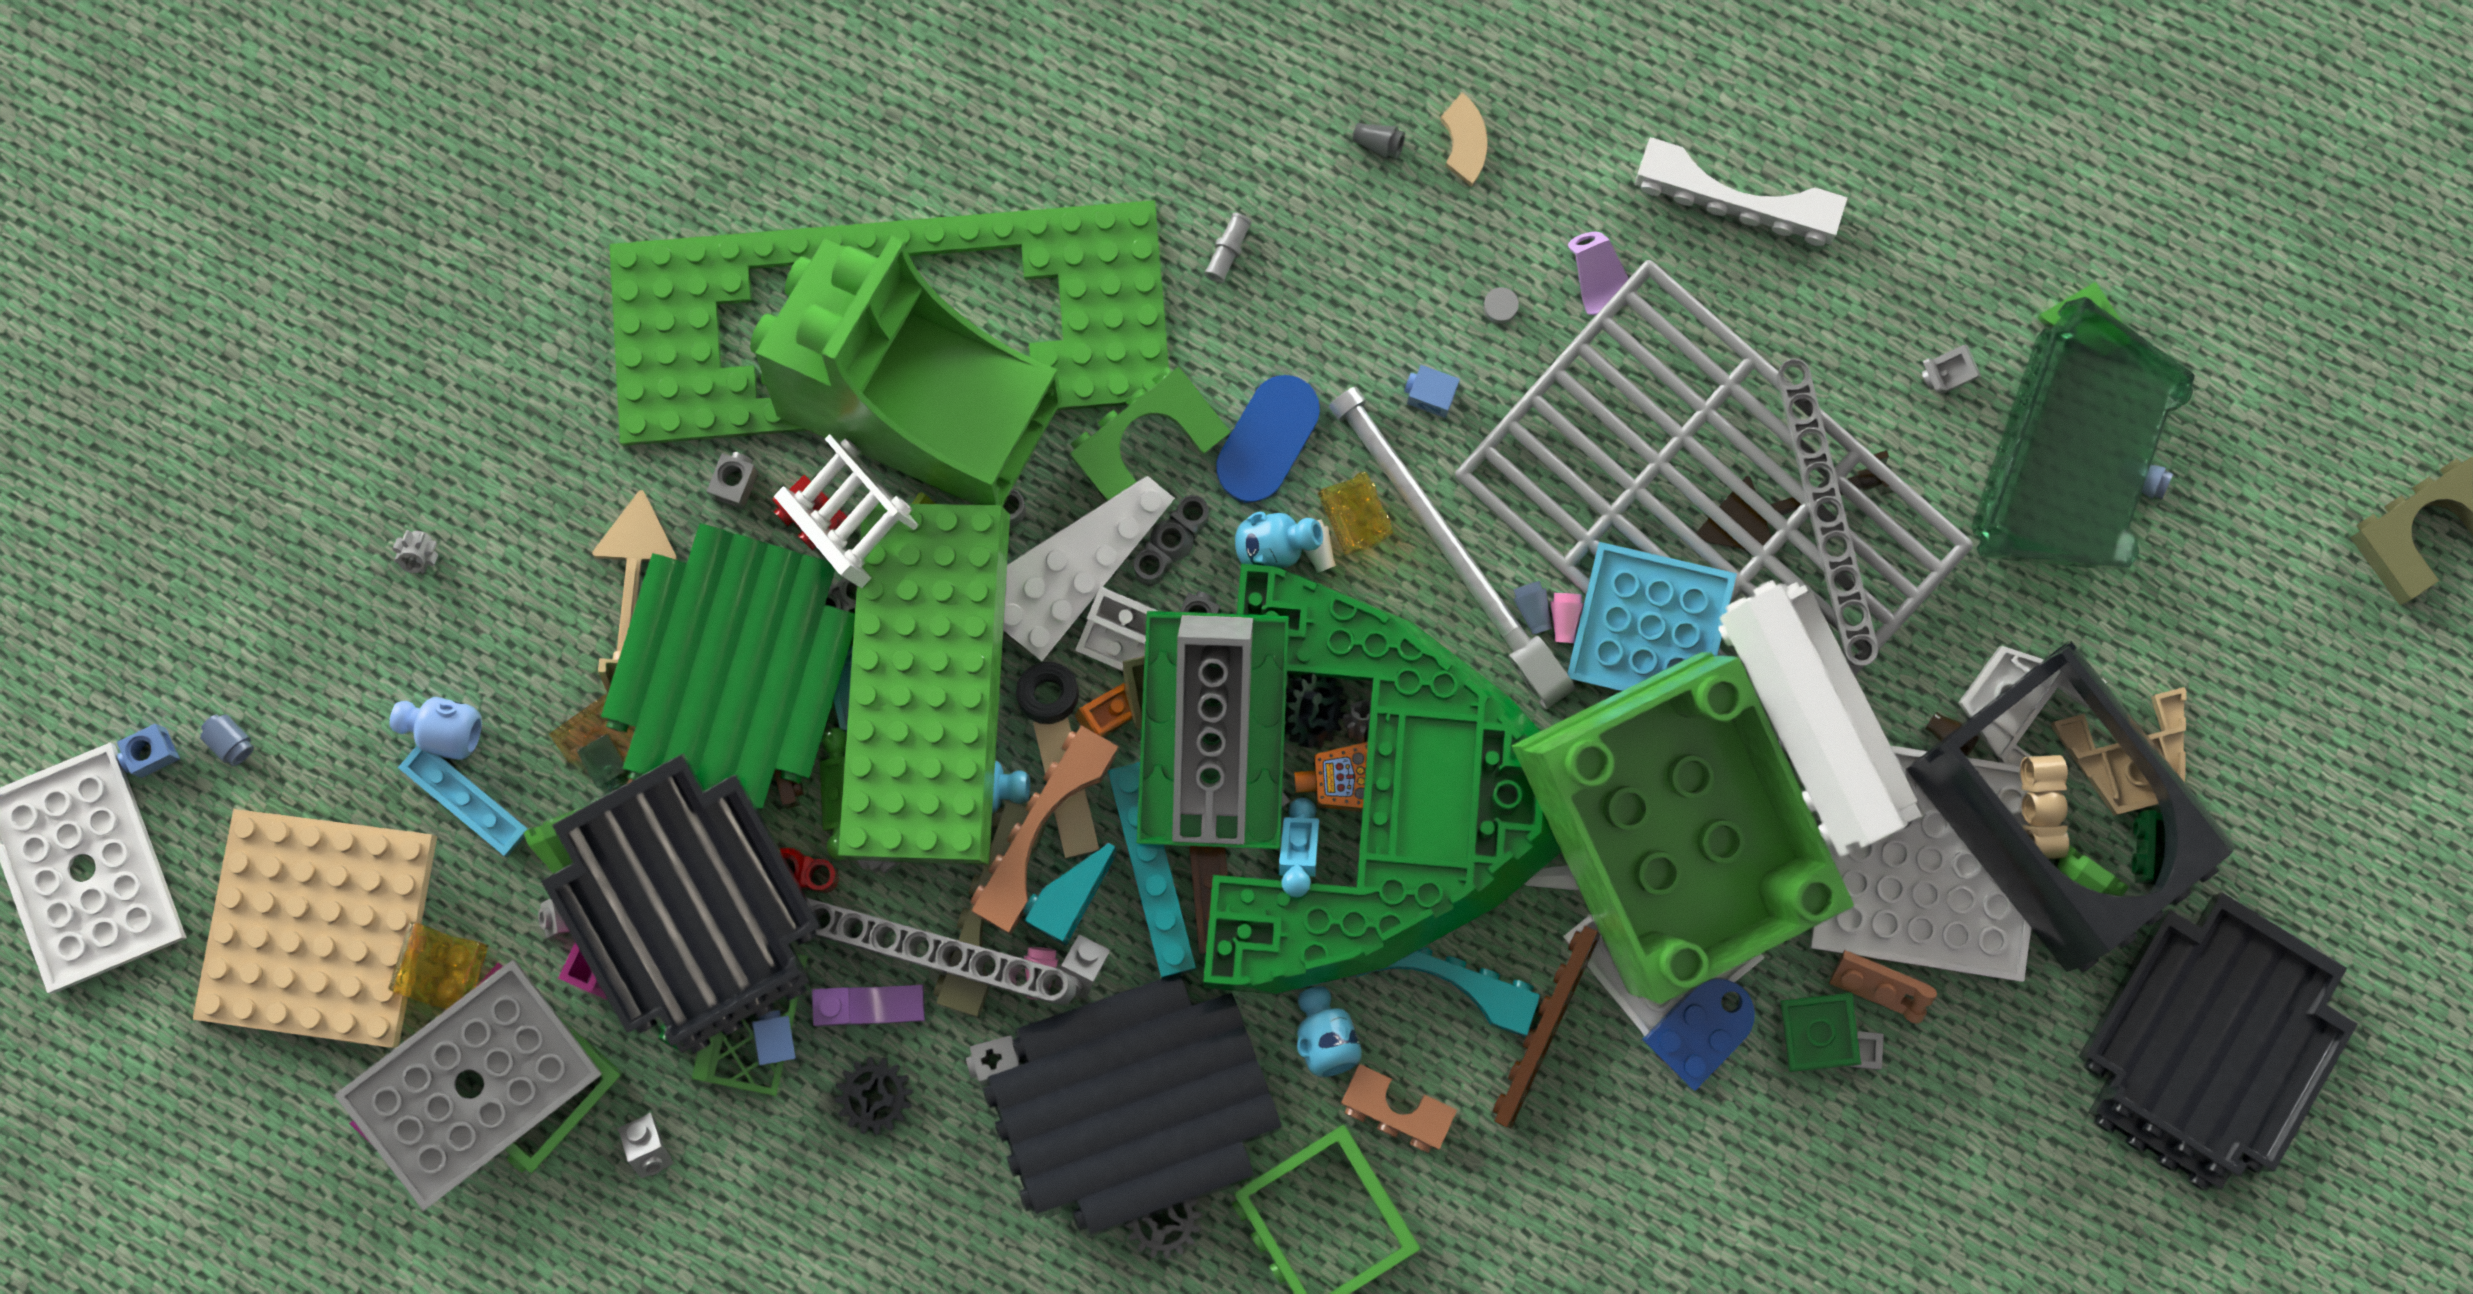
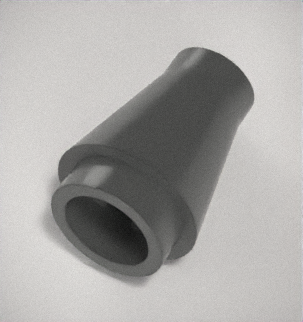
M1358 122L1354 129L1352 141L1386 159H1390V157L1398 158L1404 146L1405 132L1399 131L1398 126L1370 125Z

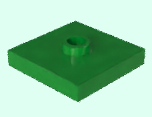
M1852 993L1780 1000L1789 1072L1862 1065Z

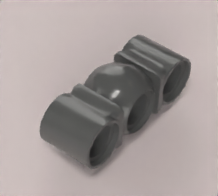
M1197 495L1184 497L1178 504L1177 510L1170 514V519L1161 521L1153 528L1150 534V541L1147 542L1145 549L1138 553L1134 560L1136 578L1141 583L1150 586L1158 584L1163 580L1165 573L1173 567V562L1183 560L1189 555L1193 547V539L1195 540L1198 532L1208 522V506L1203 498ZM1189 507H1197L1203 514L1200 519L1190 521L1184 517L1183 513ZM1173 533L1181 538V542L1177 547L1168 548L1162 543L1163 537ZM1153 560L1159 564L1160 568L1155 574L1146 575L1140 570L1141 565L1145 561Z

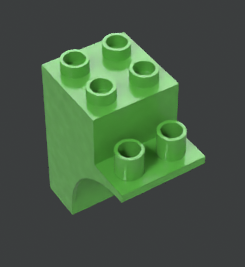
M891 235L880 256L877 258L854 247H844L824 238L812 260L802 256L791 267L785 283V294L789 298L778 316L770 313L765 314L757 323L752 334L750 350L756 354L762 371L761 382L767 386L776 416L824 438L829 434L841 442L846 438L861 451L860 454L975 505L1003 506L1062 401L1057 369L1005 345L953 309L921 276L908 254L904 240Z

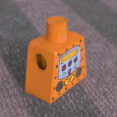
M1368 742L1315 754V771L1294 772L1295 793L1316 792L1317 807L1362 812Z

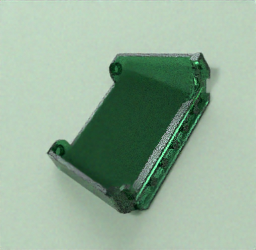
M2082 297L2065 302L2058 311V315L2061 317L2051 330L2044 328L2036 337L1971 525L1973 534L1980 539V543L1977 546L1978 554L1984 558L2115 570L2131 568V565L2139 555L2138 539L2135 535L2128 533L2168 412L2177 410L2191 399L2193 394L2191 386L2195 375L2096 305L2091 299Z

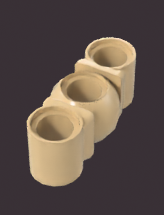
M2060 755L2025 757L2020 765L2021 789L2028 791L2023 797L2021 808L2023 817L2029 825H2022V828L2047 859L2066 857L2069 851L2068 826L2061 825L2068 811L2066 798L2061 792L2062 790H2067L2068 769L2065 759Z

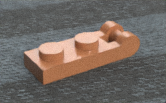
M1844 950L1829 984L1899 1012L1908 1021L1915 1024L1923 1021L1927 1014L1926 1006L1932 1005L1937 996V992L1932 986L1847 950ZM1905 994L1913 996L1914 1000L1904 997Z

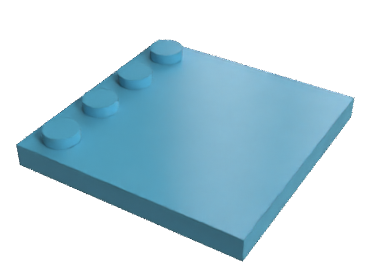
M1599 542L1567 672L1568 676L1573 680L1623 691L1700 652L1713 653L1714 656H1718L1722 639L1719 627L1723 625L1720 617L1727 613L1725 607L1730 605L1737 573Z

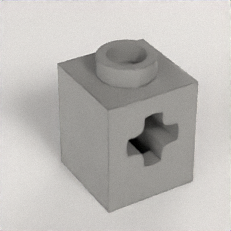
M1012 1035L970 1046L972 1056L967 1057L966 1062L971 1079L977 1077L981 1085H986L988 1076L1021 1065L1013 1048L1012 1040L1014 1038ZM995 1053L997 1058H1002V1060L997 1062V1068L994 1070L989 1065H984L985 1062L989 1061V1054Z

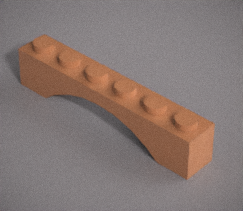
M1082 725L1077 733L1071 731L1061 748L1066 751L1059 764L1053 761L1043 778V780L1047 781L1046 786L1041 794L1035 792L1025 808L1029 812L1023 824L1017 822L1007 839L1011 843L1005 855L999 853L989 869V872L993 874L986 887L980 884L970 903L975 905L972 912L976 916L1009 935H1012L1021 920L1024 908L1029 901L1027 869L1032 847L1041 828L1052 813L1067 799L1087 787L1102 782L1119 753L1118 746Z

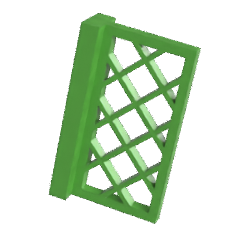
M797 954L805 968L808 956ZM799 996L789 1000L788 1012L781 1016H789L791 1029ZM742 1019L741 1022L748 1031L749 1037L732 1047L723 1033L719 1032L709 1038L710 1045L697 1052L691 1079L777 1096L784 1061L776 1062V1066L773 1063H769L774 1072L771 1088L756 1085L748 1071L758 1066V1061L745 1068L734 1051L751 1039L755 1042L753 1031L745 1019ZM723 1041L729 1050L719 1055ZM731 1053L742 1071L730 1079L716 1077L715 1071L718 1061ZM745 1074L750 1083L736 1081V1079Z

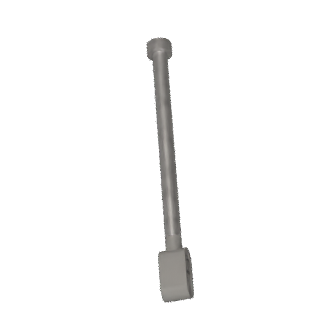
M1353 387L1345 391L1329 405V408L1338 421L1344 419L1348 421L1511 647L1513 652L1508 655V659L1533 695L1537 694L1540 697V705L1547 710L1573 692L1575 686L1548 646L1539 636H1535L1533 639L1528 637L1365 411L1363 406L1367 400L1359 389Z

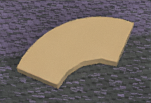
M1462 92L1441 116L1440 121L1448 129L1452 140V153L1445 167L1472 187L1481 174L1485 163L1487 133L1480 112L1474 103Z

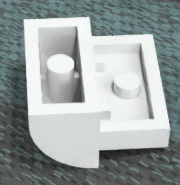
M1100 587L1075 651L1123 671L1124 660L1145 656L1147 611L1157 610Z

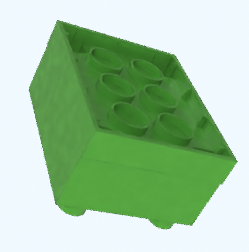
M1700 652L1512 745L1624 986L1631 995L1638 998L1644 997L1661 1005L1855 906L1816 821L1803 798L1802 791L1739 657L1714 656L1713 653Z

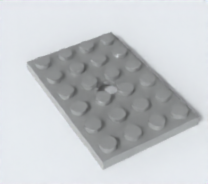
M513 959L334 1096L424 1211L603 1073L516 960ZM465 1070L477 1071L484 1080L483 1091L475 1098L462 1097L456 1090V1079Z

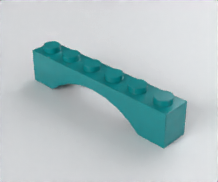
M1140 762L1108 770L1161 978L1177 973L1182 975L1196 971L1164 845L1136 844Z
M1426 947L1385 969L1376 970H1415L1443 979L1465 993L1481 1010L1491 1026L1522 1037L1528 1034L1540 998V994L1533 992L1534 986L1515 979L1513 984L1500 981L1501 974L1485 968H1480L1479 973L1466 969L1467 962L1451 956H1446L1445 961L1432 957L1433 950ZM1364 973V974H1360V975H1355V976H1352V977L1357 978V977H1359V976H1362V975H1365V974H1368V973Z

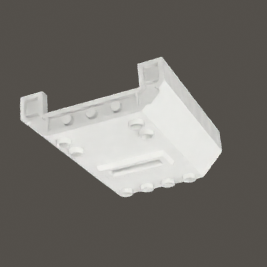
M1772 580L1754 589L1755 597L1742 598L1726 606L1727 613L1720 617L1723 625L1719 627V631L1727 646L1733 645L1759 695V701L1776 737L1781 738L1806 788V791L1802 792L1803 798L1811 812L1817 810L1823 824L1819 825V829L1825 842L1828 845L1834 844L1839 856L1842 857L1906 827L1908 822L1924 815L1925 812L1810 586L1804 585L1800 587L1798 582L1789 586L1782 583L1776 586Z

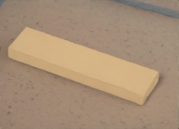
M1068 717L1063 721L1053 724L1033 722L1045 774L1052 762L1055 761L1059 764L1066 752L1061 748L1071 732ZM1083 789L1067 799L1054 811L1065 859L1095 853L1099 850L1086 790Z

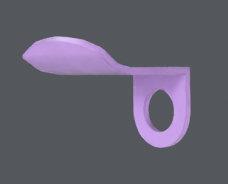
M1589 232L1575 237L1569 242L1568 246L1570 251L1576 255L1581 295L1588 315H1597L1629 278L1610 240L1600 232ZM1591 238L1595 239L1591 243L1585 245H1577L1579 242Z

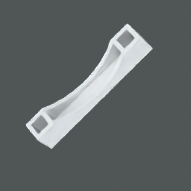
M1651 137L1646 146L1634 184L1640 186L1641 190L1647 194L1658 196L1663 193L1673 196L1674 201L1682 205L1691 206L1693 203L1707 207L1706 210L1715 215L1724 216L1726 213L1739 217L1742 223L1757 226L1761 223L1771 226L1772 231L1784 236H1790L1792 233L1805 237L1806 242L1816 246H1823L1825 243L1830 245L1837 234L1847 197L1815 187L1798 194L1780 197L1756 196L1742 193L1724 186L1708 176L1692 161L1683 147Z

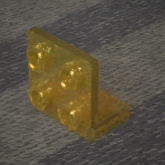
M410 922L388 990L427 1005L447 1010L476 988L489 945L479 941L453 937L420 923Z

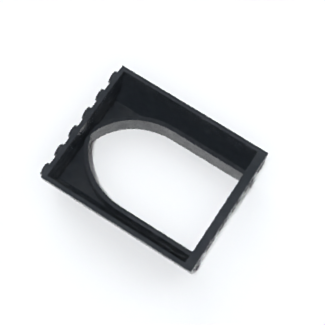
M2072 641L2064 643L1906 768L1911 777L2066 972L2077 968L2081 973L2085 972L2099 961L2098 958L2107 954L2118 946L2121 949L2130 944L2138 937L2135 933L2137 929L2144 924L2149 927L2165 915L2162 910L2171 902L2176 905L2186 899L2192 893L2189 887L2199 880L2203 883L2213 877L2219 871L2217 865L2230 856L2235 847L2231 839ZM2058 670L2063 673L2139 768L2156 795L2164 820L2165 854L2161 872L2149 894L2137 897H2121L2099 893L2080 885L2063 874L2041 852L1960 750L1961 746Z

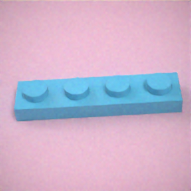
M416 746L398 767L503 856L508 857L525 837L523 832L528 829L525 825L443 757L422 751Z

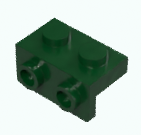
M2147 810L2138 813V818H2135L2132 832L2134 839H2137L2136 853L2133 854L2131 860V871L2135 874V883L2155 885L2164 860L2165 827L2161 813Z

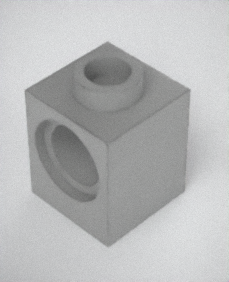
M733 452L732 457L721 453L706 491L711 499L744 510L759 473L755 465L751 464L753 460L736 452ZM741 472L742 480L740 483L734 486L726 484L729 474Z

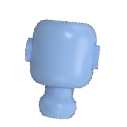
M432 697L424 702L421 708H416L409 701L396 703L391 712L390 727L399 734L414 733L415 744L422 751L444 758L461 760L469 757L475 750L481 733L482 718L480 712L473 706L440 697Z

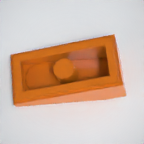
M1124 683L1080 707L1075 714L1080 725L1104 738L1131 721L1133 718L1125 694Z

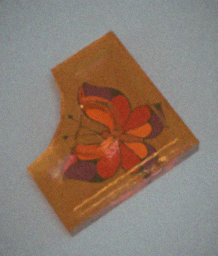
M607 693L549 733V736L569 763H573L581 758L597 757L608 761L618 771L623 769L634 730L628 728L627 733H623L606 727L608 721L602 720L601 714L608 695Z

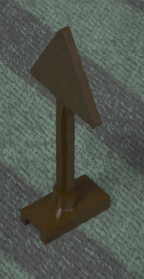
M1887 450L1874 454L1876 458L1886 464L1889 458ZM1868 468L1857 471V475L1847 478L1858 489L1863 491L1876 487L1881 496L1894 492L1889 488L1890 485L1883 480L1881 481ZM1746 476L1742 481L1755 491L1751 477ZM1732 491L1719 506L1761 545L1764 546L1772 537L1767 521L1735 492ZM1791 497L1770 505L1783 516L1795 512L1801 504ZM1710 517L1696 532L1705 542L1746 550Z

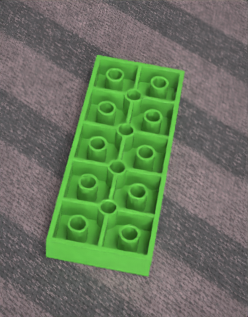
M879 503L861 523L860 541L888 511L882 503ZM908 504L912 508L909 515L916 521L918 526L913 530L898 520L863 559L865 564L862 567L871 579L863 588L857 586L838 855L855 861L989 865L1010 514L1001 505Z

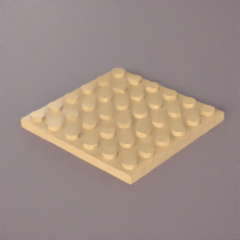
M233 809L192 1020L397 1048L401 1038L437 836Z

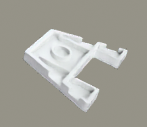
M2004 646L1998 647L1958 702L1966 715L1971 718L2044 659ZM2060 670L2052 674L1979 732L2001 763L2020 766L2025 757H2032L2018 747L2017 742L2057 687L2083 707H2089Z

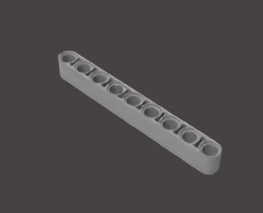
M1797 358L1789 359L1780 366L1777 374V383L1843 653L1850 664L1866 666L1876 659L1878 645L1811 372L1803 360ZM1791 367L1798 368L1802 371L1803 381L1797 385L1788 384L1784 379L1785 370ZM1799 401L1806 402L1810 405L1812 414L1807 419L1796 418L1792 412V406ZM1807 435L1815 436L1820 442V449L1813 454L1806 453L1801 448V439ZM1820 469L1827 473L1828 484L1823 488H1816L1811 485L1809 481L1811 471ZM1827 503L1833 505L1837 511L1836 519L1832 522H1824L1819 519L1817 510L1820 505ZM1839 538L1844 542L1845 552L1842 556L1834 557L1827 552L1826 542L1828 539ZM1847 572L1852 576L1854 584L1851 590L1841 591L1836 588L1834 578L1837 573ZM1848 606L1857 607L1862 613V620L1856 626H1850L1843 620V611ZM1862 640L1869 644L1870 655L1866 660L1860 661L1853 657L1851 647L1855 641Z
M807 898L819 920L823 914L830 913L831 918L828 926L820 929V927L815 929L818 934L817 937L1055 1005L1069 1003L1076 994V984L1073 978L1059 969ZM858 922H862L863 931L861 935L853 939L851 935L853 926ZM895 931L896 941L891 947L885 948V936L889 932ZM928 940L929 950L927 954L918 957V945L922 941ZM956 950H961L963 954L961 962L957 966L951 967L949 962L951 954ZM994 959L996 962L995 971L989 976H984L982 970L985 962ZM1027 968L1030 973L1029 979L1024 985L1018 986L1016 976L1020 970ZM1062 978V991L1052 996L1049 991L1051 982L1054 979Z

